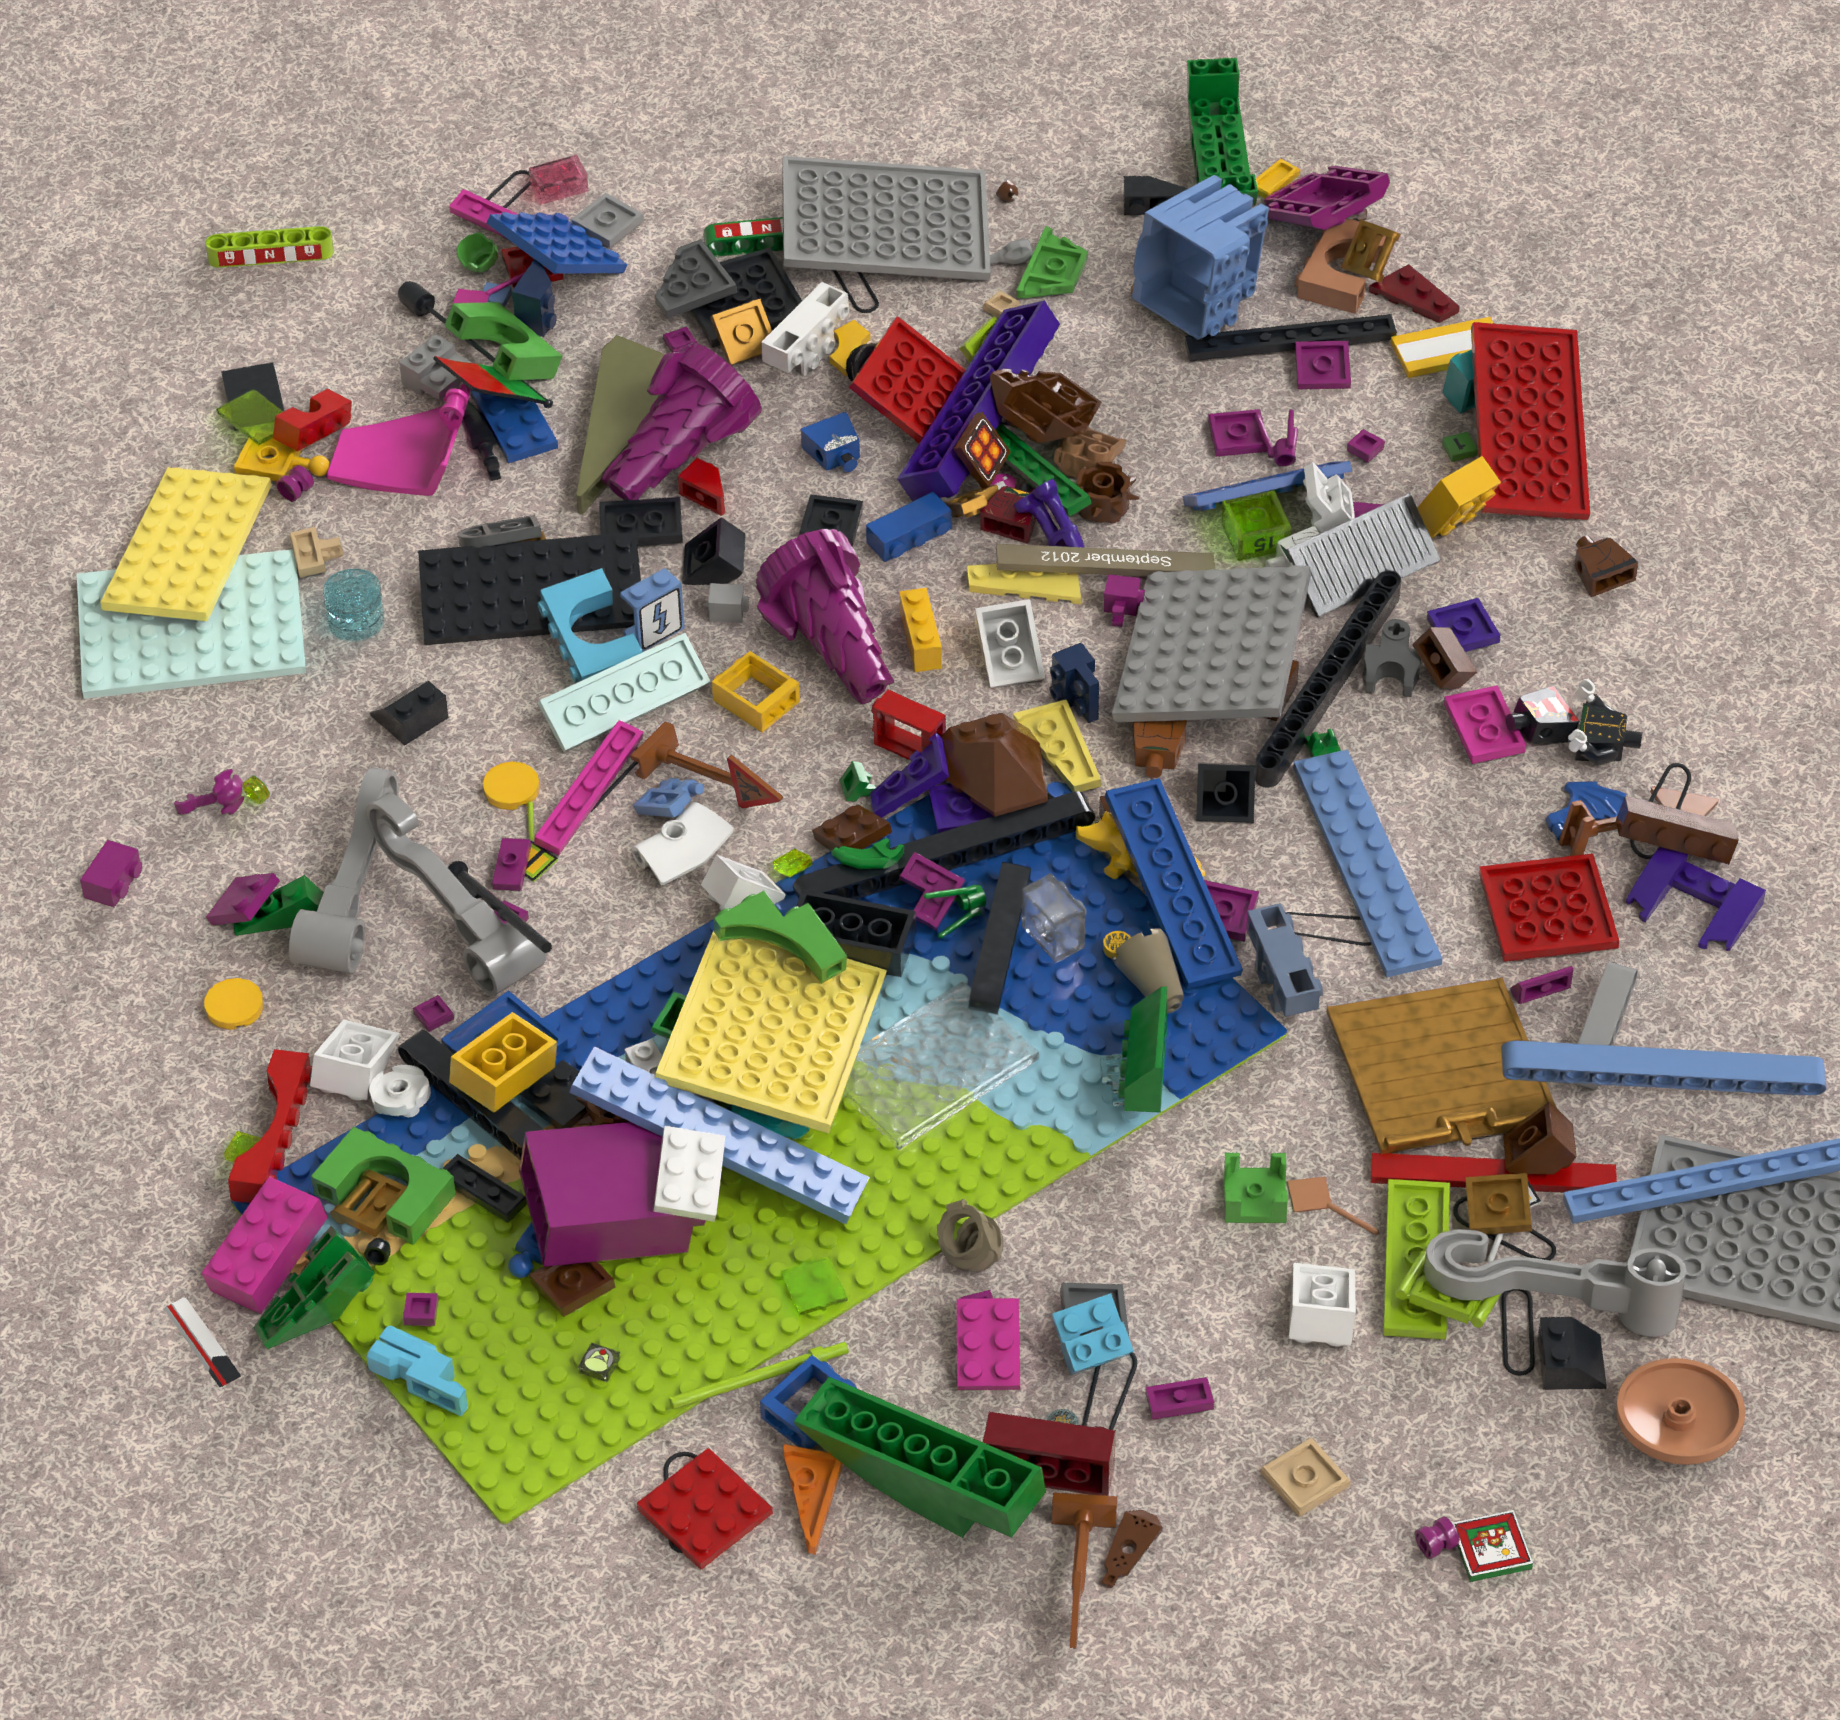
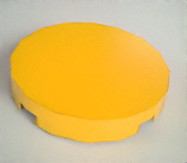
M511 761L500 763L486 773L483 780V790L491 805L499 809L515 810L523 804L527 806L529 801L533 802L538 797L540 783L537 772L531 766L522 762Z
M242 978L226 979L216 983L208 990L204 998L205 1012L209 1021L219 1028L232 1030L236 1029V1026L244 1025L246 1027L260 1017L264 1009L263 995L259 987L250 980Z

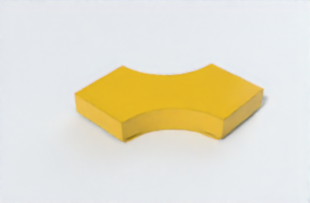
M852 320L834 330V338L838 341L839 346L829 356L830 364L844 376H848L846 362L852 350L871 340L870 332L856 320Z

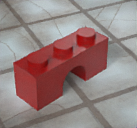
M327 388L310 397L309 412H303L291 407L276 415L273 439L298 452L348 425L352 416V401Z

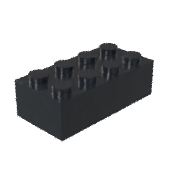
M802 889L796 907H801L807 903L810 904L843 949L847 959L887 970L886 975L902 976L916 936V911Z

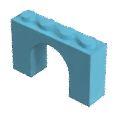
M602 568L540 590L541 601L537 602L540 614L543 618L547 617L550 622L548 624L551 637L553 639L557 638L560 643L558 646L563 661L568 660L571 666L569 667L570 676L574 683L587 679L643 652L634 633L610 642L591 644L579 639L571 630L575 621L581 616L613 605L612 588Z

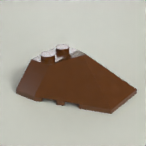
M1001 369L991 373L990 380L998 414L1006 419L1007 424L1025 432L1027 438L1035 443H1044L1084 433L1102 403L1062 373L1038 371L1037 375H1028L1029 372L1027 370H1021L1019 374H1014L1011 369Z
M998 713L949 727L941 736L949 777L945 780L953 785V790L958 793L963 791L971 797V802L994 817L1048 802L1040 743L1026 726L1003 713Z

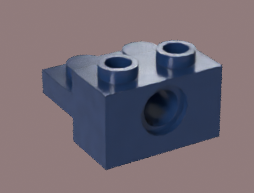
M1080 642L1052 654V666L1050 667L1052 686H1050L1049 690L1054 701L1067 699L1069 706H1074L1076 713L1079 716L1083 715L1086 721L1091 723L1099 720V681L1093 674L1095 672V659Z

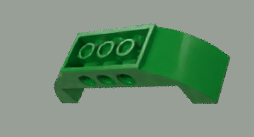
M1237 58L1187 60L1189 129L1196 184L1216 175L1222 179L1221 189L1229 184L1238 189V192L1253 198L1252 207H1254L1257 201L1258 189L1255 174H1250L1239 103L1240 73Z

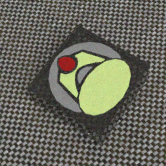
M591 1343L578 1366L579 1373L608 1382L620 1360V1352Z

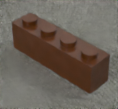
M1626 795L1616 818L1618 834L1621 837L1728 865L1739 841L1736 826L1733 823Z

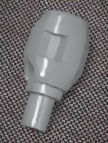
M1018 239L1009 242L999 252L990 255V265L1000 262L1002 264L1026 262L1033 255L1030 240Z

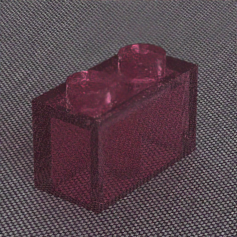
M577 154L529 167L531 188L541 205L589 191L587 172Z

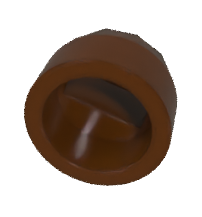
M1006 180L997 190L996 196L1004 202H1012L1015 200L1012 196L1014 194L1018 196L1019 194L1018 188L1013 182Z

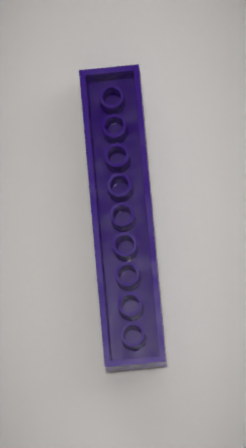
M1045 300L1003 310L897 478L912 502L931 492H934L939 498H950L959 492V487L970 472L954 451L955 445L975 413L983 412L994 429L1002 422L1003 416L998 414L992 389L991 373L1001 369H1011L1014 374H1019L1021 370H1027L1029 372L1028 375H1030L1060 326Z

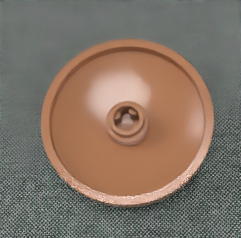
M1668 1358L1644 1364L1628 1375L1618 1392L1616 1417L1624 1436L1641 1452L1664 1462L1690 1465L1714 1460L1732 1449L1743 1431L1745 1404L1736 1385L1719 1370L1690 1359Z

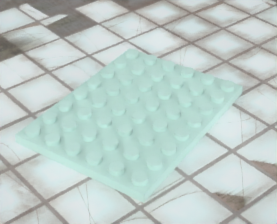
M293 549L239 555L208 621L104 611L101 608V600L117 569L77 574L81 676L84 699L306 673L298 572Z

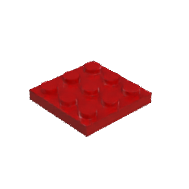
M709 1447L637 1502V1510L700 1570L773 1514V1507Z

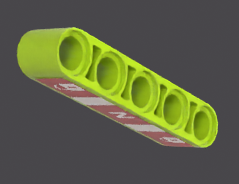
M324 226L213 234L205 241L208 262L216 268L325 260L334 253L331 230Z

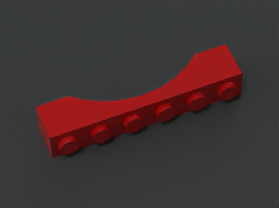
M274 1049L267 1068L269 1091L277 1104L275 1117L263 1137L248 1151L235 1158L228 1178L231 1201L251 1203L268 1177L277 1180L278 1171L283 1170L285 1163L284 1152L291 1147L292 1129L299 1124V1109L301 1105L306 1103L307 1085L311 1083L312 1066H310L309 1053Z

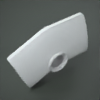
M691 802L675 820H670L663 824L661 832L632 846V854L639 867L642 869L650 867L660 885L663 886L704 865L732 835L734 829L712 810L697 802Z

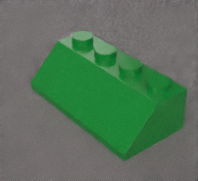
M1161 986L1131 1007L1130 1020L1125 1019L1124 1037L1129 1038V1040H1123L1122 1058H1127V1060H1121L1120 1078H1125V1080H1119L1118 1095L1119 1098L1124 1099V1111L1161 1113L1167 1037V987Z

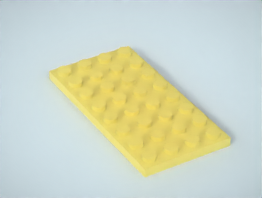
M167 467L101 600L102 610L208 621L271 488L270 477Z

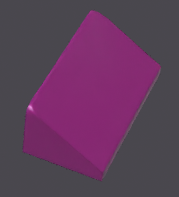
M1572 966L1519 982L1510 987V992L1518 1004H1523L1570 989L1574 969Z

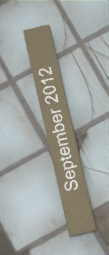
M996 544L995 550L997 570L1147 577V575L1158 571L1176 572L1215 569L1214 553Z

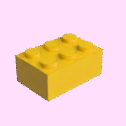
M1483 456L1441 479L1417 507L1431 538L1439 534L1444 537L1455 530V525L1459 522L1465 525L1477 516L1475 513L1486 506L1485 502L1496 494L1494 490L1501 482Z
M512 1012L451 1056L449 1082L492 1112H496L555 1068L557 1041Z

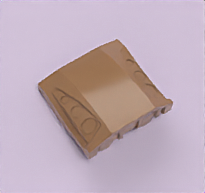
M1087 428L1084 433L1064 438L1060 446L1055 450L1054 462L1063 474L1077 478L1078 473L1084 467H1094L1096 462L1099 461L1113 462L1125 448L1127 440Z

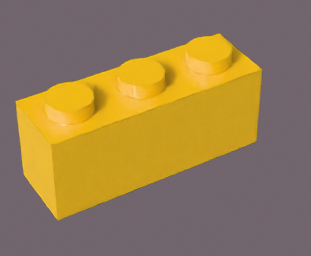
M927 588L899 591L900 616L914 672L942 669V646Z

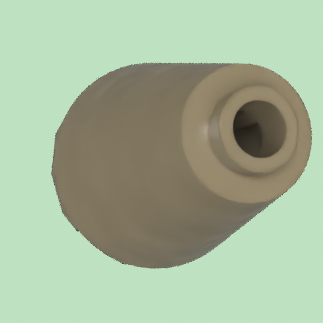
M1156 928L1150 929L1152 934L1145 937L1142 932L1138 933L1116 949L1115 952L1118 956L1117 958L1112 957L1115 966L1145 997L1161 986L1167 987V1013H1172L1181 1007L1184 994L1167 936L1162 929Z

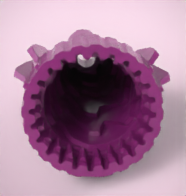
M698 343L685 345L679 352L666 353L657 366L650 386L647 389L650 395H659L651 406L650 412L640 422L636 432L627 441L630 445L607 468L601 479L621 499L638 500L650 487L654 489L672 470H676L691 456L699 455L709 444L735 433H742L761 414V403L744 378L722 357L707 347Z
M820 529L804 533L777 548L760 566V570L756 575V589L761 596L757 608L762 614L763 619L779 634L785 636L788 641H793L796 638L799 629L815 650L823 657L828 668L831 671L835 669L849 693L860 704L869 703L872 699L881 695L887 685L893 684L894 679L880 656L882 649L873 635L875 629L866 614L867 609L865 607L863 586L861 581L855 577L859 572V558L847 537L841 531Z

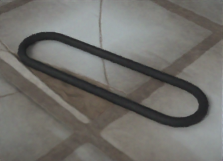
M526 170L515 171L486 199L490 200L516 175H529L530 181L503 206L507 208L534 182L533 174Z
M832 270L843 290L848 293V298L857 311L871 313L878 308V299L862 272L857 273L875 302V306L870 309H861L857 306L837 270Z
M1512 1289L1503 1292L1501 1298L1503 1363L1508 1372L1513 1375L1522 1376L1530 1373L1535 1365L1533 1299L1528 1290ZM1511 1291H1521L1528 1298L1530 1366L1524 1371H1516L1508 1364L1506 1297Z

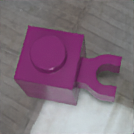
M1108 574L1104 591V612L1112 613V626L1123 627L1125 615H1137L1138 606H1140V602H1143L1145 590H1141V578Z

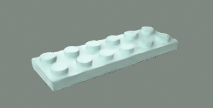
M683 633L543 698L538 702V705L564 753L611 731L618 720L628 723L708 685L711 681L686 633Z

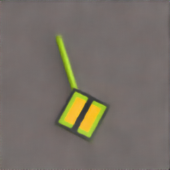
M529 801L527 804L528 830L531 850L525 877L534 882L555 864L558 858L544 848L534 844L533 802Z

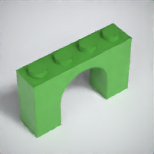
M499 302L452 304L445 327L460 340L486 339L500 343L501 345L492 367L507 380L553 379L563 356Z
M353 1127L311 1175L314 1195L335 1206L341 1205L361 1181L360 1176L366 1169L373 1170L381 1175L396 1176L405 1181L408 1186L386 1213L389 1233L413 1245L456 1195L454 1177L447 1170L434 1167L423 1158L412 1156L402 1151L397 1145L393 1143L388 1144L378 1139L373 1133L369 1131L364 1132L356 1127Z

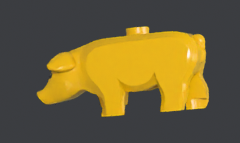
M1105 811L1102 819L1092 825L1076 826V839L1095 850L1109 853L1111 862L1104 868V873L1107 876L1117 879L1125 871L1130 870L1138 877L1112 813ZM1194 856L1197 865L1200 869V872L1204 877L1206 873L1203 869H1201L1200 861Z

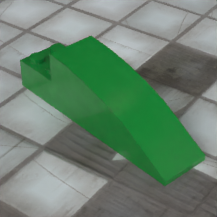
M832 1377L827 1378L794 1419L795 1426L859 1477L906 1508L962 1538L975 1522L1012 1538L1046 1493L1041 1467Z

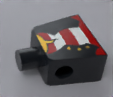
M1549 686L1522 695L1517 701L1514 712L1506 716L1507 728L1510 731L1521 730L1527 740L1533 744L1571 742L1568 736L1577 729L1580 722L1555 686Z

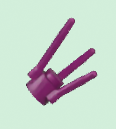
M1289 410L1287 438L1277 440L1274 447L1259 414H1255V420L1268 450V457L1274 458V462L1278 466L1294 464L1296 461L1295 451L1298 437V428L1294 427V410Z

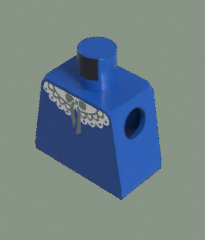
M846 412L801 428V447L825 470L841 466L845 472H851L857 467V459L860 458V442Z

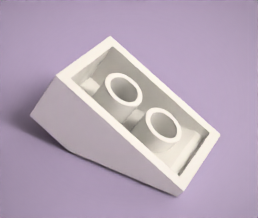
M1030 599L975 608L976 629L990 688L1045 680Z
M343 1019L314 1054L310 1087L318 1088L324 1093L347 1095L353 1100H368L371 1096L369 1091L370 1084L377 1074L382 1071L384 1072L399 1038V1033Z
M1293 1263L1289 1339H1295L1301 1343H1310L1312 1341L1324 1342L1331 1346L1351 1345L1356 1313L1355 1269Z

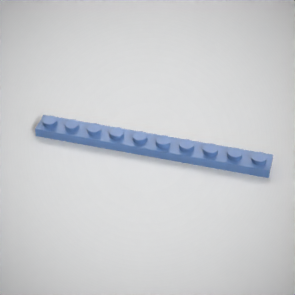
M1840 1138L1568 1191L1563 1194V1202L1573 1224L1840 1171Z

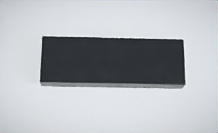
M459 1154L454 1156L443 1167V1169L453 1175L457 1192L507 1223L527 1205L526 1196Z

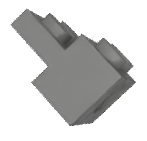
M435 334L401 360L399 365L402 385L421 396L426 392L434 398L441 400L448 390L455 389L462 382L433 360L434 356L460 362H472L456 354L455 345Z

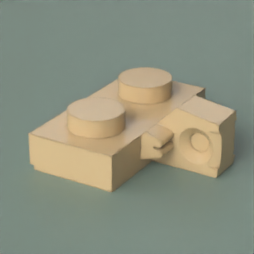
M316 527L290 532L289 534L300 578L326 572L324 562L343 556L340 538L318 539Z

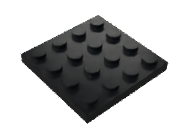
M770 247L719 262L736 283L737 293L694 308L691 312L709 344L714 348L720 346V342L710 318L712 315L760 299L771 329L774 330L802 302V299Z

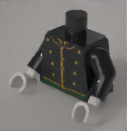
M1589 679L1582 680L1578 684L1579 688L1575 691V697L1579 701L1585 699L1587 701L1583 703L1580 728L1574 730L1568 736V739L1571 741L1569 749L1572 752H1576L1575 760L1590 761L1594 765L1599 766L1612 761H1621L1623 747L1640 749L1643 732L1626 730L1628 716L1606 705L1597 694L1593 695L1595 686Z

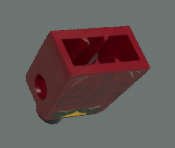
M1022 483L1018 489L1008 486L1001 487L988 501V505L984 506L980 511V530L1028 544L1036 518L1031 513H1018L1013 505L1031 494L1034 488L1027 483Z

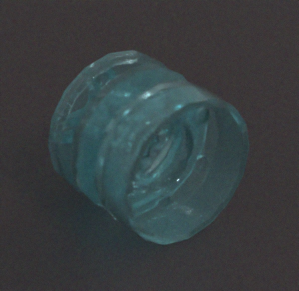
M363 569L342 570L328 578L324 584L323 598L325 600L327 624L331 633L337 638L346 641H362L379 633L384 626L385 613L382 603L381 585L378 578L371 572Z

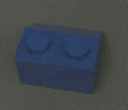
M534 259L512 290L514 315L538 336L544 337L549 329L554 328L557 321V315L554 314L555 296L552 292V283L543 265Z

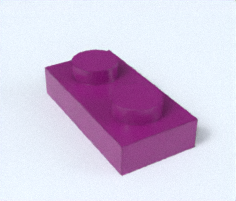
M1208 1377L1146 1387L1145 1394L1152 1420L1214 1410V1399Z

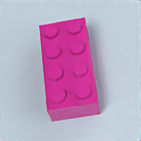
M268 1177L202 1271L210 1291L261 1314L328 1217L320 1199Z

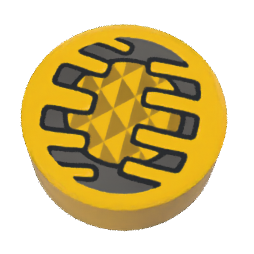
M1123 931L1108 933L1103 940L1105 955L1111 959L1112 957L1117 958L1116 949L1131 938V936Z

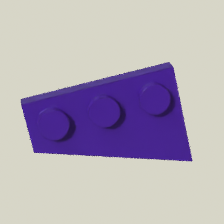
M937 733L929 738L931 744L921 753L916 750L909 757L911 762L902 771L895 770L870 793L874 814L882 818L949 777L943 739Z

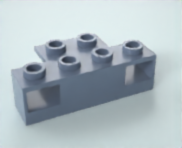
M1281 903L1247 911L1246 930L1256 950L1255 971L1261 984H1273V994L1267 995L1273 1012L1282 1011L1284 1016L1287 1017L1319 1009L1320 996H1323L1322 984L1313 975V965L1310 957H1305L1303 953V943L1300 935H1295L1293 931L1294 925L1291 915L1285 913ZM1275 925H1277V927H1278V928L1269 929V930H1268V928H1267V927H1271V926H1275Z

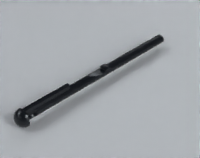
M454 861L449 864L447 868L472 897L484 900L488 906L498 913V916L503 921L511 924L542 952L548 953L551 951L552 944L468 873V867L464 862Z

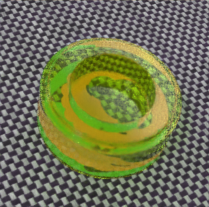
M251 775L243 782L244 792L255 803L262 804L270 797L267 786L258 777Z

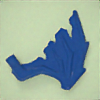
M1596 781L1567 782L1564 790L1570 794L1567 807L1550 813L1546 817V823L1550 832H1553L1559 841L1571 802L1582 800L1595 820H1602L1605 817L1618 816L1624 797L1627 794L1602 787Z

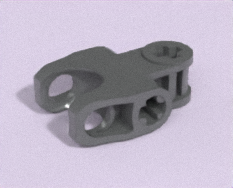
M1388 620L1382 628L1380 645L1366 644L1363 670L1365 692L1374 693L1376 683L1380 679L1392 677L1398 679L1403 684V696L1412 697L1415 685L1419 680L1421 658L1415 649L1409 648L1410 626L1404 620Z

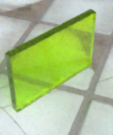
M254 389L216 409L218 415L258 445L273 438L275 416L283 412Z

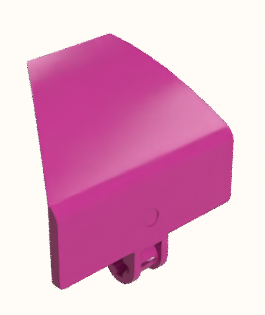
M462 383L460 389H450L445 393V404L441 407L382 423L342 429L326 478L346 485L374 491L422 496L433 495L447 467L458 429L464 417L471 389Z

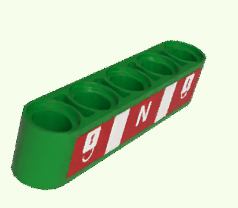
M783 217L709 224L703 231L704 243L715 257H717L716 255L718 257L740 255L743 252L744 254H749L770 247L773 251H783Z

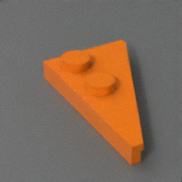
M784 1444L783 1456L807 1551L810 1554L816 1555L843 1464L828 1452Z

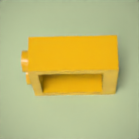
M751 651L738 658L732 666L723 673L718 674L712 681L713 701L762 733L800 702L799 682ZM750 677H753L774 691L757 706L733 692Z

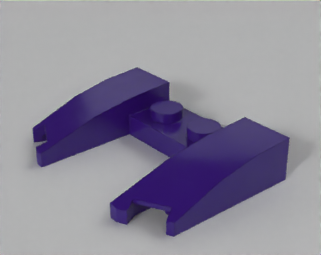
M1659 847L1626 898L1627 905L1635 900L1643 909L1639 913V918L1646 922L1669 890L1674 887L1719 908L1698 942V947L1707 949L1709 940L1726 942V951H1730L1764 904L1766 890L1741 878L1734 884L1687 862L1688 854Z

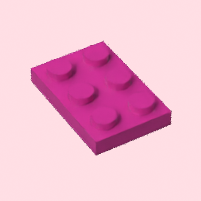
M1498 685L1444 696V706L1471 764L1526 752V743L1520 731H1510L1507 728L1506 716L1511 714Z
M1019 1298L957 1299V1390H1020Z

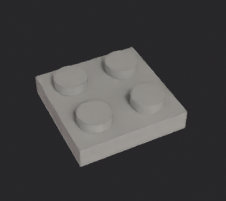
M605 192L573 217L571 222L573 225L585 229V233L588 236L600 240L603 245L611 248L644 222V214Z

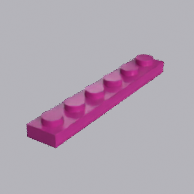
M618 720L538 831L534 844L558 856L561 854L641 742L643 731Z

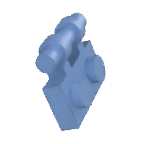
M669 778L661 781L659 788H650L633 804V807L637 814L676 817L684 811V807L692 800L691 797L704 792V786L695 780L686 779L681 782L677 778Z

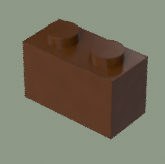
M1430 627L1412 644L1439 689H1459L1477 673L1476 668L1450 627Z

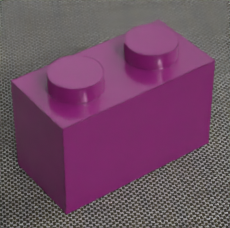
M107 839L80 879L83 897L115 908L119 900L127 895L129 885L133 879L138 878L141 874L142 862L140 861L138 849Z

